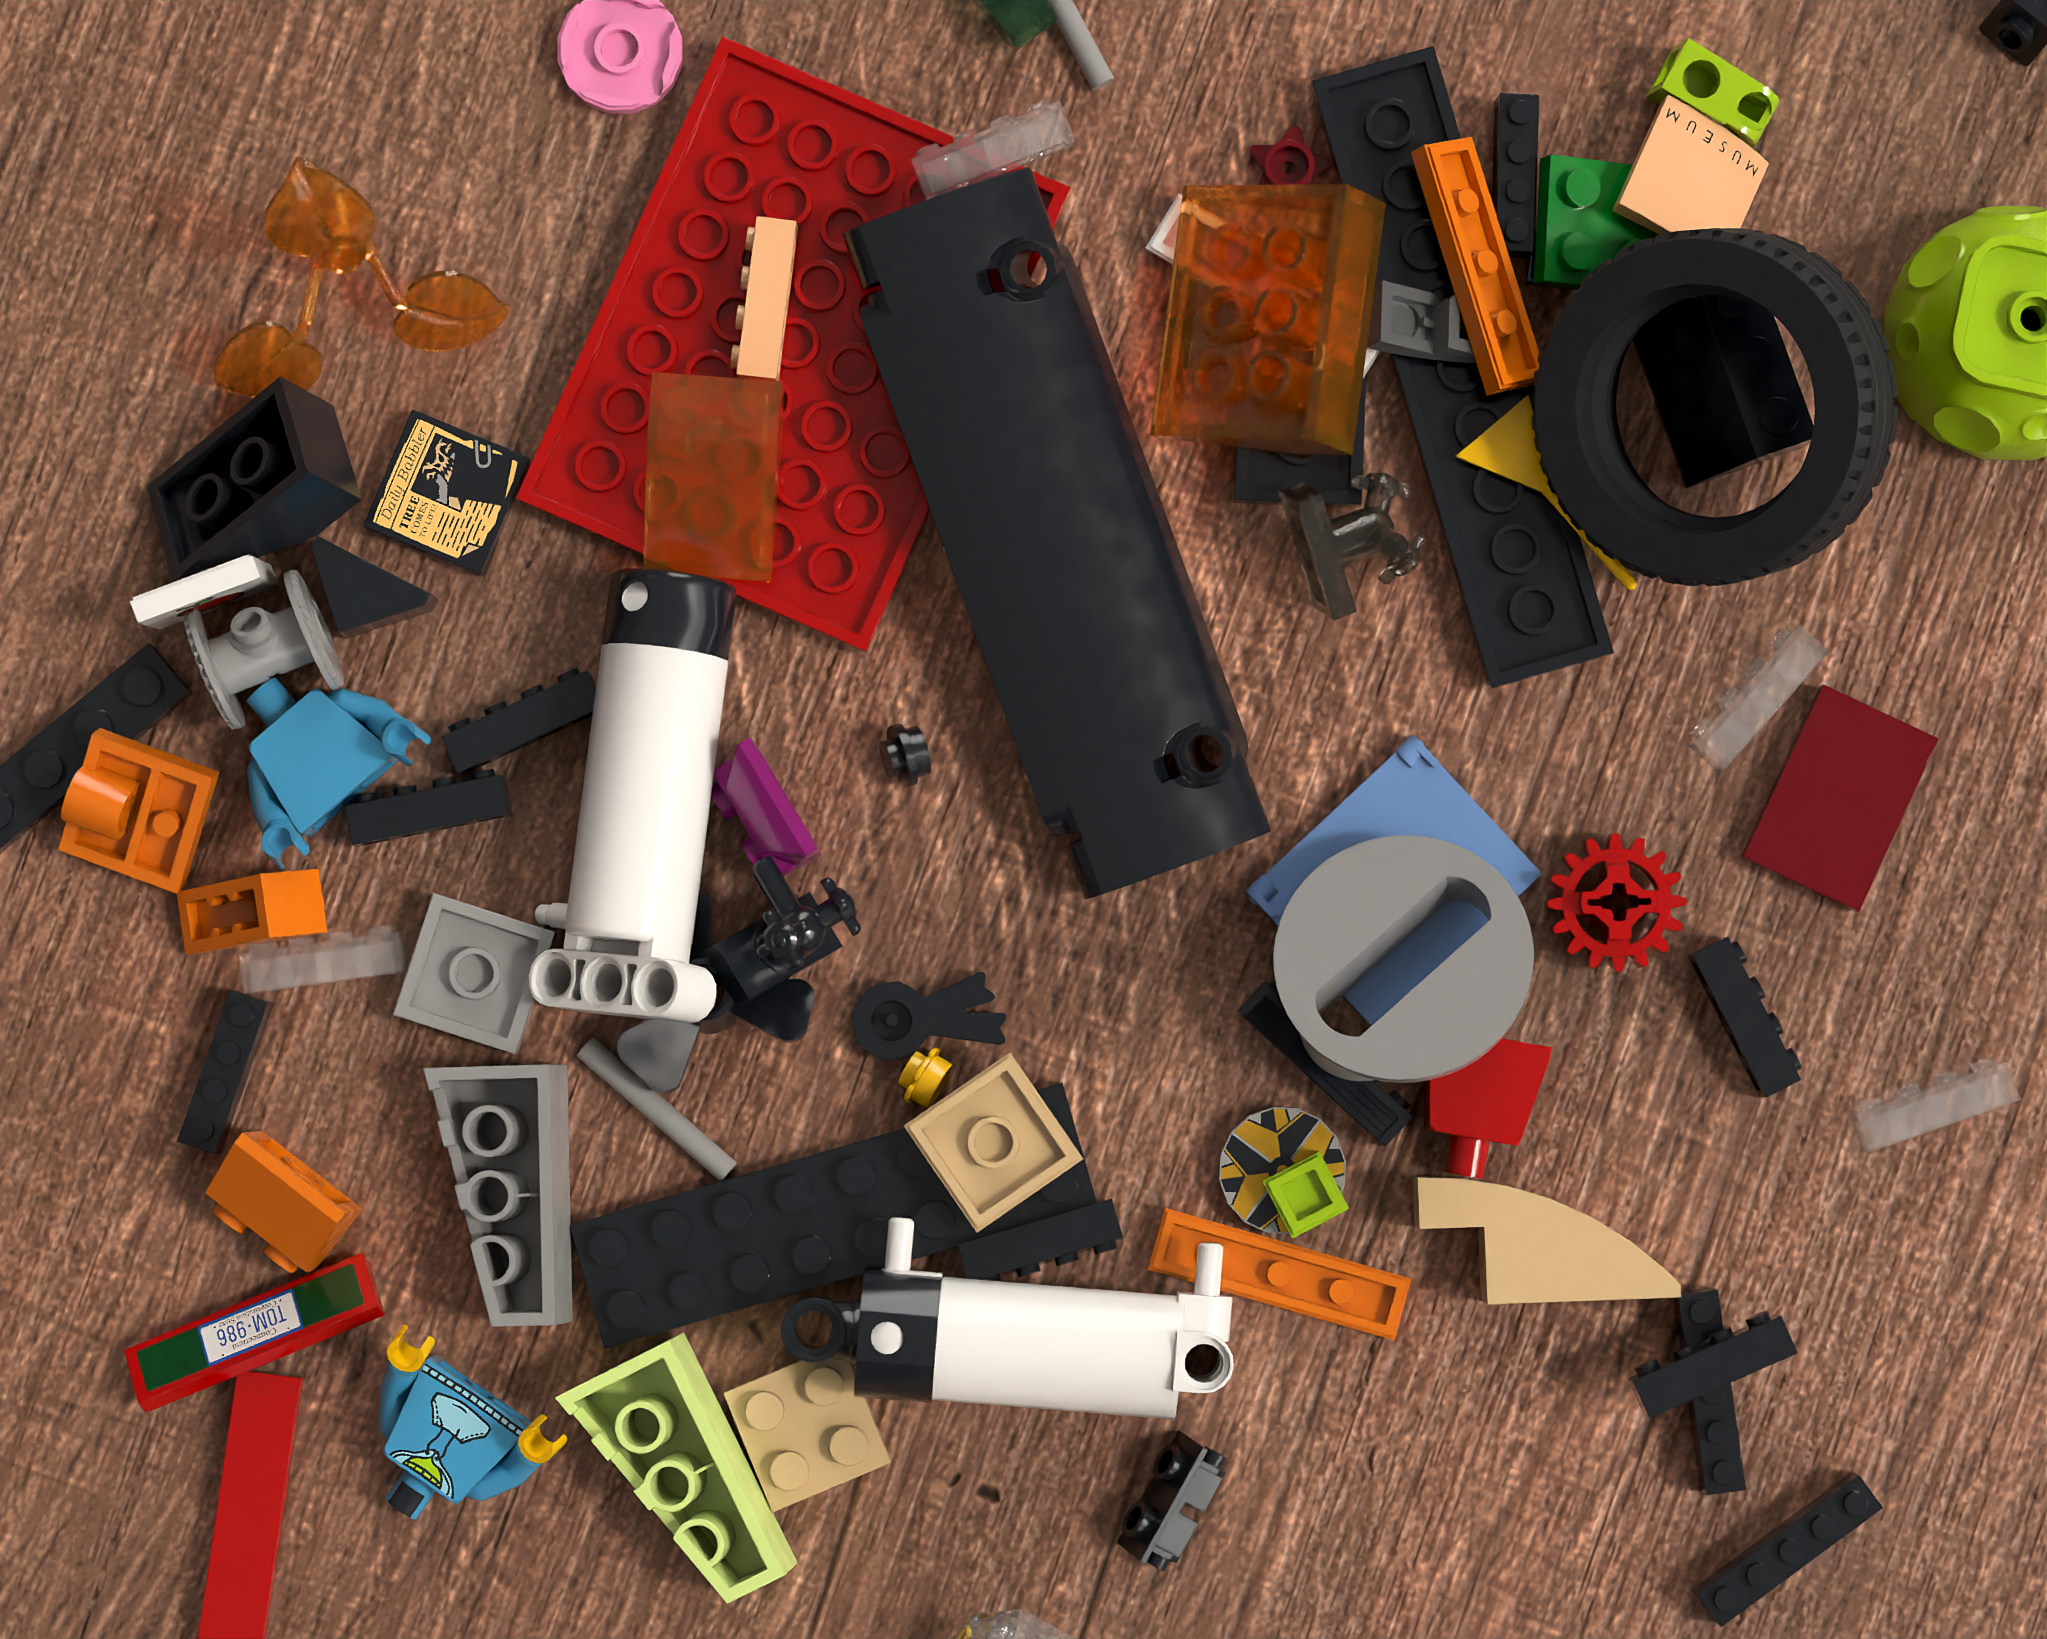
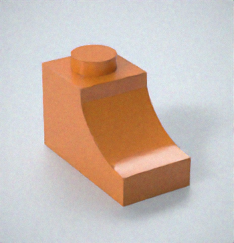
M319 869L256 874L183 890L177 894L185 955L286 941L328 932Z

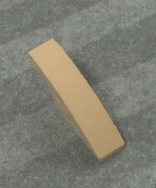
M1412 1176L1415 1228L1478 1227L1481 1302L1487 1305L1681 1297V1284L1634 1243L1596 1219L1555 1200L1502 1184L1459 1177Z

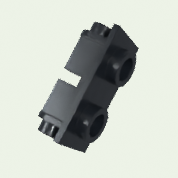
M1178 1430L1172 1443L1163 1448L1154 1464L1153 1477L1140 1501L1135 1502L1127 1511L1122 1524V1534L1117 1543L1139 1561L1145 1564L1148 1562L1162 1571H1166L1171 1561L1177 1563L1198 1524L1195 1520L1180 1513L1186 1502L1205 1512L1219 1484L1226 1475L1222 1467L1227 1458L1207 1446L1203 1447Z

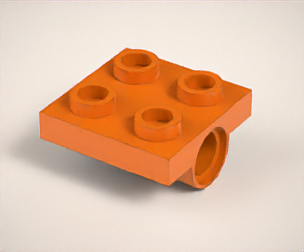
M99 728L92 733L83 766L76 772L65 795L61 819L66 824L58 850L178 894L186 885L220 772Z

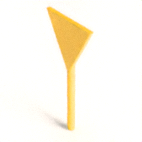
M1529 395L1456 456V458L1541 492L1627 590H1634L1637 587V581L1622 566L1618 559H1611L1603 554L1602 550L1593 546L1586 539L1584 530L1576 529L1570 522V517L1564 514L1559 506L1557 494L1551 492L1547 484V476L1543 474L1540 465L1541 455L1536 451L1535 430L1532 429L1531 418L1534 414Z

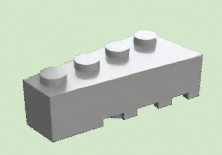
M567 1065L423 1068L429 1091H433L440 1117L438 1126L443 1145L448 1148L457 1182V1185L454 1187L460 1210H464L473 1242L470 1244L491 1327L548 1326L573 1322Z

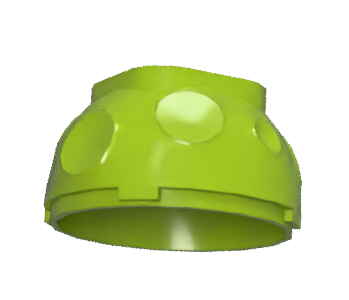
M1995 206L1980 208L1974 214L1942 228L1922 243L1903 265L1884 309V338L1887 339L1890 348L1888 359L1894 362L1896 372L1894 375L1895 383H1897L1898 387L1897 400L1910 420H1915L1936 440L1982 460L2032 461L2047 456V209L2043 207ZM2023 310H2031L2038 315L2040 327L2037 331L2027 330L2022 325L2020 317Z

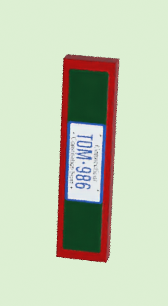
M360 1253L124 1350L138 1404L147 1413L380 1318L385 1313L369 1261L363 1253Z

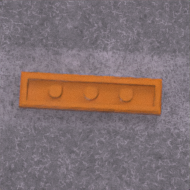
M1472 137L1423 145L1412 151L1411 155L1486 395L1533 386L1534 372L1539 369L1537 360L1539 350Z
M1164 1207L1148 1263V1270L1195 1283L1198 1245L1201 1242L1218 1243L1224 1247L1220 1291L1395 1340L1411 1278Z

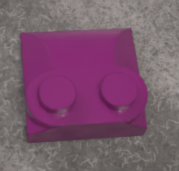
M751 738L738 744L732 758L715 768L714 776L717 782L712 786L711 796L726 820L736 815L740 818L750 835L740 844L753 866L759 858L771 856L784 876L794 869L801 868L820 857L822 853L756 744Z

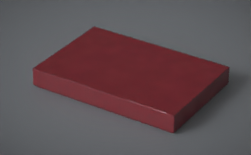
M1824 684L1821 685L1740 858L1849 910L1859 912L1939 738Z

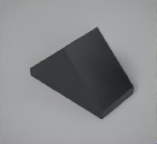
M316 536L311 546L338 633L347 639L432 612L439 601L431 593L319 536Z

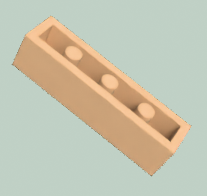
M757 216L755 227H748L746 250L752 251L750 267L743 266L741 276V290H747L745 306L738 305L736 315V329L742 330L740 345L733 344L730 368L737 369L736 375L738 380L778 385L798 234L796 221Z

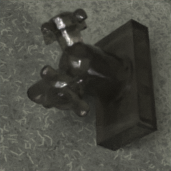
M1371 472L1366 476H1354L1350 486L1367 490L1364 507L1332 519L1328 517L1322 494L1307 484L1300 482L1279 490L1313 605L1333 621L1357 612L1345 574L1346 567L1379 554L1387 561V565L1379 575L1378 580L1387 585L1396 577L1405 576L1412 570H1415L1420 561V549L1426 542L1424 534L1418 531L1407 541L1404 536L1395 531V525L1388 514L1392 498H1395L1397 495L1410 497L1411 487L1409 484L1400 483L1397 478L1387 473Z

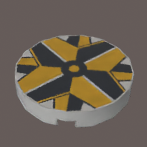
M1271 1107L1248 1115L1230 1131L1219 1155V1182L1226 1203L1247 1224L1266 1233L1289 1234L1262 1180L1320 1151L1342 1193L1345 1187L1346 1160L1338 1138L1321 1119L1299 1108Z

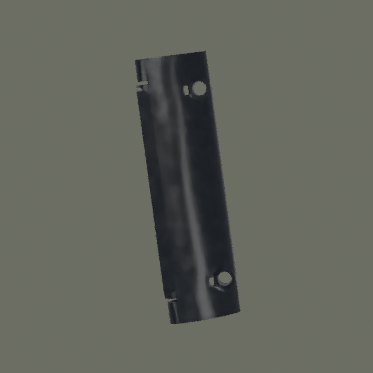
M1027 167L908 206L845 232L842 236L862 290L881 285V291L865 298L866 300L861 302L862 323L1045 824L1055 836H1065L1077 831L1081 834V839L1066 844L1065 848L1085 900L1189 864L1262 836L1272 830L1253 778L1250 777L1248 771L1249 767L1246 762L1249 749L1247 736L1074 259L1068 248L1057 241L1032 169ZM1035 251L1043 257L1047 268L1046 276L1040 285L1032 281L1027 269L1028 260ZM997 268L1005 291L994 293L989 285L987 271ZM1205 735L1216 739L1222 747L1223 757L1219 766L1211 764L1202 754L1201 744ZM1173 752L1181 776L1171 779L1165 769L1163 756Z

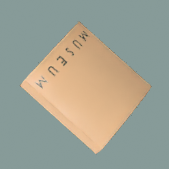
M1667 95L1660 103L1612 211L1659 235L1683 230L1741 228L1769 163L1728 129L1691 106Z

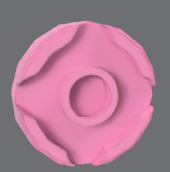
M583 0L567 13L557 36L558 63L568 87L587 106L607 114H635L657 105L674 88L683 66V39L673 15L659 0Z

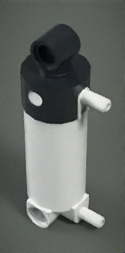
M892 1217L888 1220L885 1268L865 1267L861 1299H856V1302L834 1301L830 1297L819 1294L808 1295L799 1299L790 1307L784 1315L781 1325L782 1341L787 1350L797 1359L810 1363L821 1362L826 1359L850 1360L851 1364H855L854 1397L925 1403H932V1400L1175 1419L1179 1392H1215L1222 1388L1231 1378L1234 1367L1233 1355L1225 1343L1229 1341L1233 1297L1220 1295L1224 1247L1218 1243L1201 1242L1198 1245L1194 1293L1177 1291V1296L952 1278L942 1277L943 1273L910 1270L914 1221L910 1218ZM807 1311H820L829 1317L832 1322L833 1333L827 1343L820 1346H812L806 1344L797 1333L798 1318ZM1199 1344L1212 1345L1218 1350L1217 1365L1211 1372L1205 1375L1191 1374L1185 1369L1187 1353L1191 1348Z

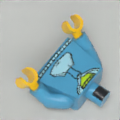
M404 1324L387 1348L389 1363L380 1386L378 1429L383 1438L387 1440L383 1454L404 1469L385 1499L406 1516L417 1520L435 1492H438L449 1501L458 1504L466 1496L472 1500L485 1501L522 1485L542 1463L550 1460L566 1444L568 1439L565 1434L556 1442L548 1441L543 1437L540 1425L547 1419L545 1415L541 1414L532 1422L436 1354L426 1360L435 1345L433 1337L428 1336L421 1348H415L408 1344L405 1339V1332L408 1326Z

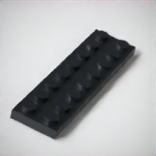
M1063 1083L1036 1091L1074 1144L1083 1160L979 1232L975 1231L905 1128L570 1225L604 1348H610L864 1274L865 1267L885 1268L888 1220L892 1217L910 1218L914 1221L911 1260L958 1247V1244L1097 1203Z

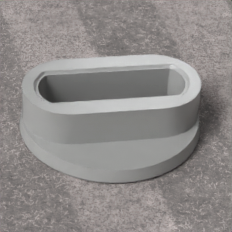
M1414 835L1387 836L1358 843L1342 850L1318 866L1301 883L1288 902L1279 922L1273 953L1276 987L1288 1017L1299 1031L1305 1050L1322 1069L1336 1077L1351 1081L1421 1082L1443 1077L1467 1067L1489 1052L1504 1037L1517 1018L1529 991L1534 964L1533 938L1526 912L1518 896L1504 877L1488 862L1465 848L1441 839ZM1461 901L1479 909L1486 916L1488 922L1360 1037L1340 1034L1331 1029L1322 1020L1321 1015L1447 902Z

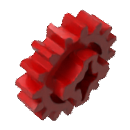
M1619 833L1608 835L1605 850H1601L1593 838L1583 841L1585 858L1581 860L1570 852L1566 853L1561 859L1569 869L1567 876L1553 874L1549 877L1548 882L1561 890L1559 898L1544 902L1545 909L1560 911L1561 920L1555 922L1549 928L1551 934L1568 932L1571 939L1567 943L1564 952L1567 955H1572L1582 948L1588 951L1586 967L1590 969H1595L1603 957L1608 958L1612 973L1623 971L1626 956H1630L1632 962L1638 968L1647 966L1648 956L1645 950L1650 947L1658 953H1666L1670 948L1666 940L1661 936L1664 930L1678 932L1683 927V924L1677 919L1670 917L1671 909L1687 904L1685 897L1671 895L1670 886L1676 884L1682 878L1680 872L1664 875L1660 870V866L1664 863L1667 854L1662 850L1651 855L1649 858L1644 856L1645 839L1641 837L1635 838L1628 849L1622 848ZM1601 862L1599 881L1589 891L1575 892L1576 886L1585 872ZM1627 863L1640 869L1648 877L1654 890H1643L1630 877V865H1627ZM1613 886H1617V892L1620 897L1629 898V901H1642L1643 905L1632 906L1627 910L1619 912L1618 921L1613 920L1612 910L1602 909L1601 906H1589L1587 902L1601 899V897L1610 895ZM1655 914L1648 931L1641 938L1630 944L1629 939L1632 938L1631 927L1642 915ZM1576 916H1587L1601 929L1603 944L1591 938L1582 929Z

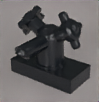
M771 856L761 857L755 862L753 867L754 878L773 909L766 910L763 913L762 919L723 939L705 951L737 1007L843 947L831 928L832 926L843 921L852 936L857 935L861 931V926L856 919L857 910L853 898L843 888L837 887L833 879L827 877L820 881L829 899L818 905L810 892L798 899L796 898Z

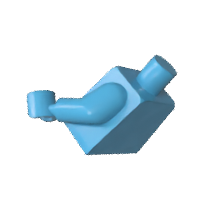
M276 677L264 683L247 699L248 705L268 728L248 745L254 758L250 761L246 770L252 812L263 835L261 838L262 850L279 870L285 868L281 862V854L287 847L295 845L302 855L306 856L310 852L309 845L296 831L295 827L301 834L309 837L313 836L345 808L344 806L349 805L354 800L353 797L362 794L399 761L408 767L411 766L414 762L406 757L405 751L407 745L412 740L419 738L429 745L431 737L413 722L404 719L389 704L379 698L346 688L333 690L329 694L315 688L297 702Z

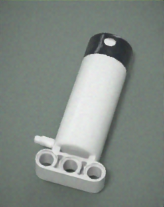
M624 568L614 571L611 575L568 904H541L535 910V919L539 924L566 930L564 948L544 951L538 955L531 966L529 987L533 997L540 1004L585 1013L685 1023L699 1022L709 1014L714 1006L716 983L712 974L704 967L689 964V958L693 942L737 600V591L732 584L702 575L662 569Z

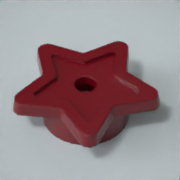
M1292 126L1282 140L1274 145H1253L1250 147L1252 157L1263 171L1256 191V196L1259 199L1285 194L1301 207H1307L1311 200V180L1331 166L1329 158L1311 152L1305 145L1298 126ZM1285 163H1291L1294 166V172L1286 174L1282 166Z

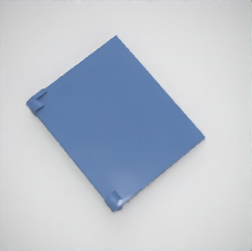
M1411 734L1394 750V754L1266 874H1262L1252 883L1245 892L1248 894L1250 901L1253 904H1257L1279 926L1283 912L1294 892L1327 859L1358 843L1398 835L1426 836L1441 839L1473 852L1495 868L1510 884L1517 896L1540 877L1542 872L1443 768L1439 761L1424 746L1423 741ZM1461 901L1447 902L1347 991L1343 997L1372 1026L1488 922V919L1473 905Z

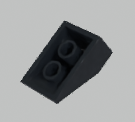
M282 377L277 378L147 486L172 582L248 554L259 558L313 538L362 500L334 406Z

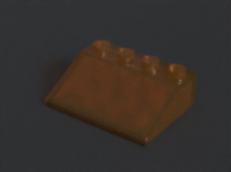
M1348 184L1184 185L1150 435L1156 438L1296 454L1353 455L1386 203Z

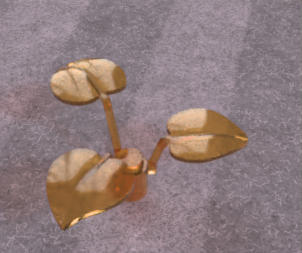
M296 157L285 181L267 206L264 215V228L268 239L279 249L295 256H311V271L299 324L293 333H290L283 325L274 321H261L242 328L220 350L214 364V380L218 387H223L228 392L253 398L279 377L292 382L304 390H308L317 381L322 369L321 354L316 347L303 341L310 332L324 268L333 273L344 274L354 271L359 267L362 260H367L391 305L402 309L396 315L393 322L396 336L405 343L426 351H453L483 340L506 319L509 305L499 300L492 290L479 279L451 270L425 274L409 285L406 296L400 294L377 254L376 243L369 241L374 233L376 223L374 211L369 202L353 187L333 173L308 160Z

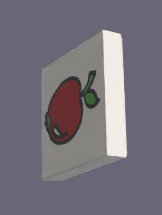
M248 554L132 597L133 601H130L138 623L160 630L184 621V615L188 611L196 609L200 614L276 587L278 582L271 564Z

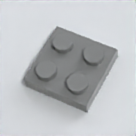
M433 893L393 1015L503 1051L518 1054L536 1000L529 987L531 966L538 955L553 948L557 933Z

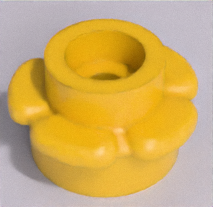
M939 1048L931 1049L928 1056L916 1051L907 1063L898 1081V1085L907 1089L904 1095L906 1103L911 1104L915 1101L929 1109L940 1095L954 1065L938 1056L940 1053Z

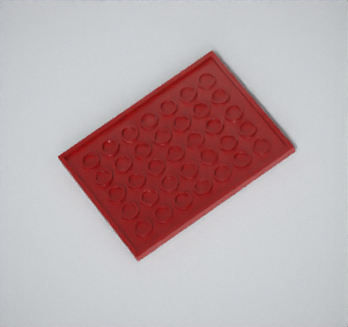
M722 36L516 499L519 502L679 572L702 575L732 584L736 588L737 597L867 653L930 508L861 319V302L866 300L865 298L881 291L882 288L880 285L862 290L842 235L857 226L908 206L1025 167ZM1032 171L1053 231L1068 199L1071 187ZM757 216L796 221L798 225L778 385L738 380L736 375L737 369L730 368L733 344L740 345L742 330L736 329L738 305L745 306L747 290H741L743 266L750 267L752 251L746 250L748 227H755ZM1036 251L1029 258L1027 265L1028 274L1031 279L1042 257ZM997 268L987 271L989 285L994 293L1005 291Z

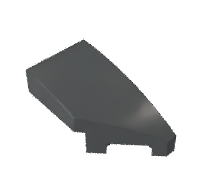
M1384 280L1368 287L1366 348L1431 360L1476 363L1463 319L1460 316V309L1455 294L1440 301L1435 293Z

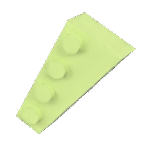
M684 1332L555 1397L569 1415L573 1414L593 1438L591 1439L592 1443L607 1461L611 1459L635 1488L633 1492L649 1511L652 1509L674 1534V1541L727 1604L786 1575L798 1564Z

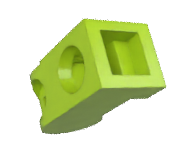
M1690 38L1685 39L1671 49L1646 95L1648 99L1659 105L1667 95L1680 100L1728 129L1751 148L1756 147L1780 102L1778 96L1765 85Z

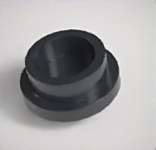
M900 723L889 726L887 729V740L881 741L879 744L884 770L889 778L897 777L903 787L914 786L917 784L919 777L929 775L931 772L930 755L924 735L918 726L904 728Z

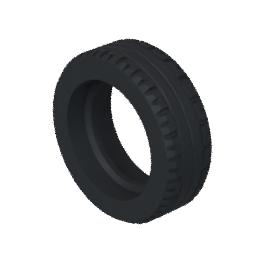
M1708 228L1669 232L1657 235L1653 239L1639 241L1617 252L1614 259H1606L1581 281L1580 289L1573 290L1566 298L1565 304L1558 310L1554 317L1555 325L1548 329L1544 338L1545 343L1540 349L1537 359L1539 369L1534 372L1533 378L1534 392H1532L1531 405L1534 408V415L1531 418L1532 429L1535 430L1536 451L1541 455L1540 465L1543 474L1547 476V484L1551 492L1557 494L1558 504L1564 514L1570 517V522L1577 530H1584L1586 539L1593 546L1598 547L1602 550L1603 554L1611 559L1618 558L1622 566L1652 579L1659 576L1663 582L1684 586H1699L1701 584L1720 586L1755 579L1800 564L1809 559L1812 554L1819 553L1827 548L1845 532L1846 525L1853 524L1857 520L1863 509L1869 504L1873 497L1872 487L1879 486L1884 476L1885 467L1888 466L1891 457L1889 444L1895 441L1896 435L1895 426L1898 420V407L1895 406L1894 399L1898 396L1897 383H1895L1894 375L1896 372L1894 362L1888 359L1890 348L1887 339L1883 336L1882 327L1878 319L1871 318V307L1865 298L1859 294L1858 289L1851 281H1843L1842 272L1827 262L1825 258L1816 252L1808 253L1805 246L1776 234H1764L1763 231L1753 229ZM1705 295L1738 298L1750 302L1775 316L1797 343L1806 361L1814 391L1815 415L1812 439L1806 458L1797 475L1788 486L1767 503L1742 514L1724 517L1700 516L1684 512L1668 505L1651 491L1638 475L1625 451L1620 436L1616 411L1619 373L1628 348L1640 328L1663 309L1685 299Z

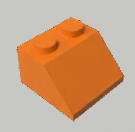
M264 1131L241 1133L205 1192L218 1203L212 1211L219 1219L241 1234L248 1227L268 1242L263 1252L290 1273H294L298 1267L305 1272L316 1270L363 1210L362 1207Z

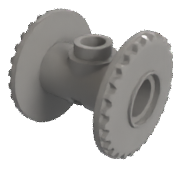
M289 570L283 574L292 606L273 614L259 607L246 608L237 613L232 619L231 630L217 637L213 636L198 610L193 609L184 615L186 634L200 674L219 713L231 729H240L245 726L244 712L238 692L268 681L271 676L280 673L283 675L315 661L332 690L338 689L344 684L341 664L328 626L311 591L297 570Z

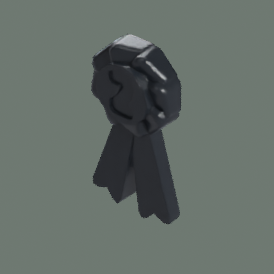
M978 972L927 997H923L909 985L899 981L877 984L868 988L855 1005L852 1018L855 1037L859 1045L877 1058L893 1060L913 1055L918 1051L928 1035L996 1045L1005 1044V1037L1000 1027L1005 1022L1007 1015L1004 1013L965 1012L967 1008L989 1003L996 998L991 991L984 987L985 973Z

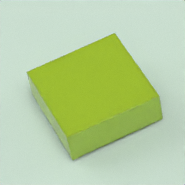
M1320 1151L1262 1180L1292 1239L1349 1209Z

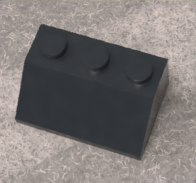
M1717 295L1698 296L1685 299L1663 309L1650 318L1637 332L1633 343L1686 489L1802 449L1811 443L1814 427L1775 317L1766 310L1738 298Z

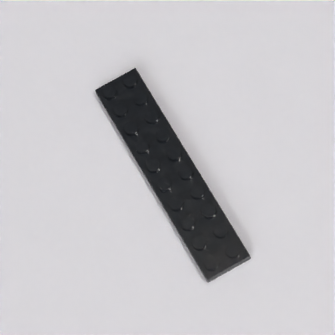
M1434 46L1313 80L1311 82V90L1369 286L1384 280L1435 293L1440 301L1454 295L1453 286L1411 155L1412 151L1423 145L1461 139ZM1390 353L1489 690L1613 654V647L1578 533L1541 492L1456 458L1462 450L1527 395H1529L1531 402L1534 385L1486 395L1477 363L1431 360Z

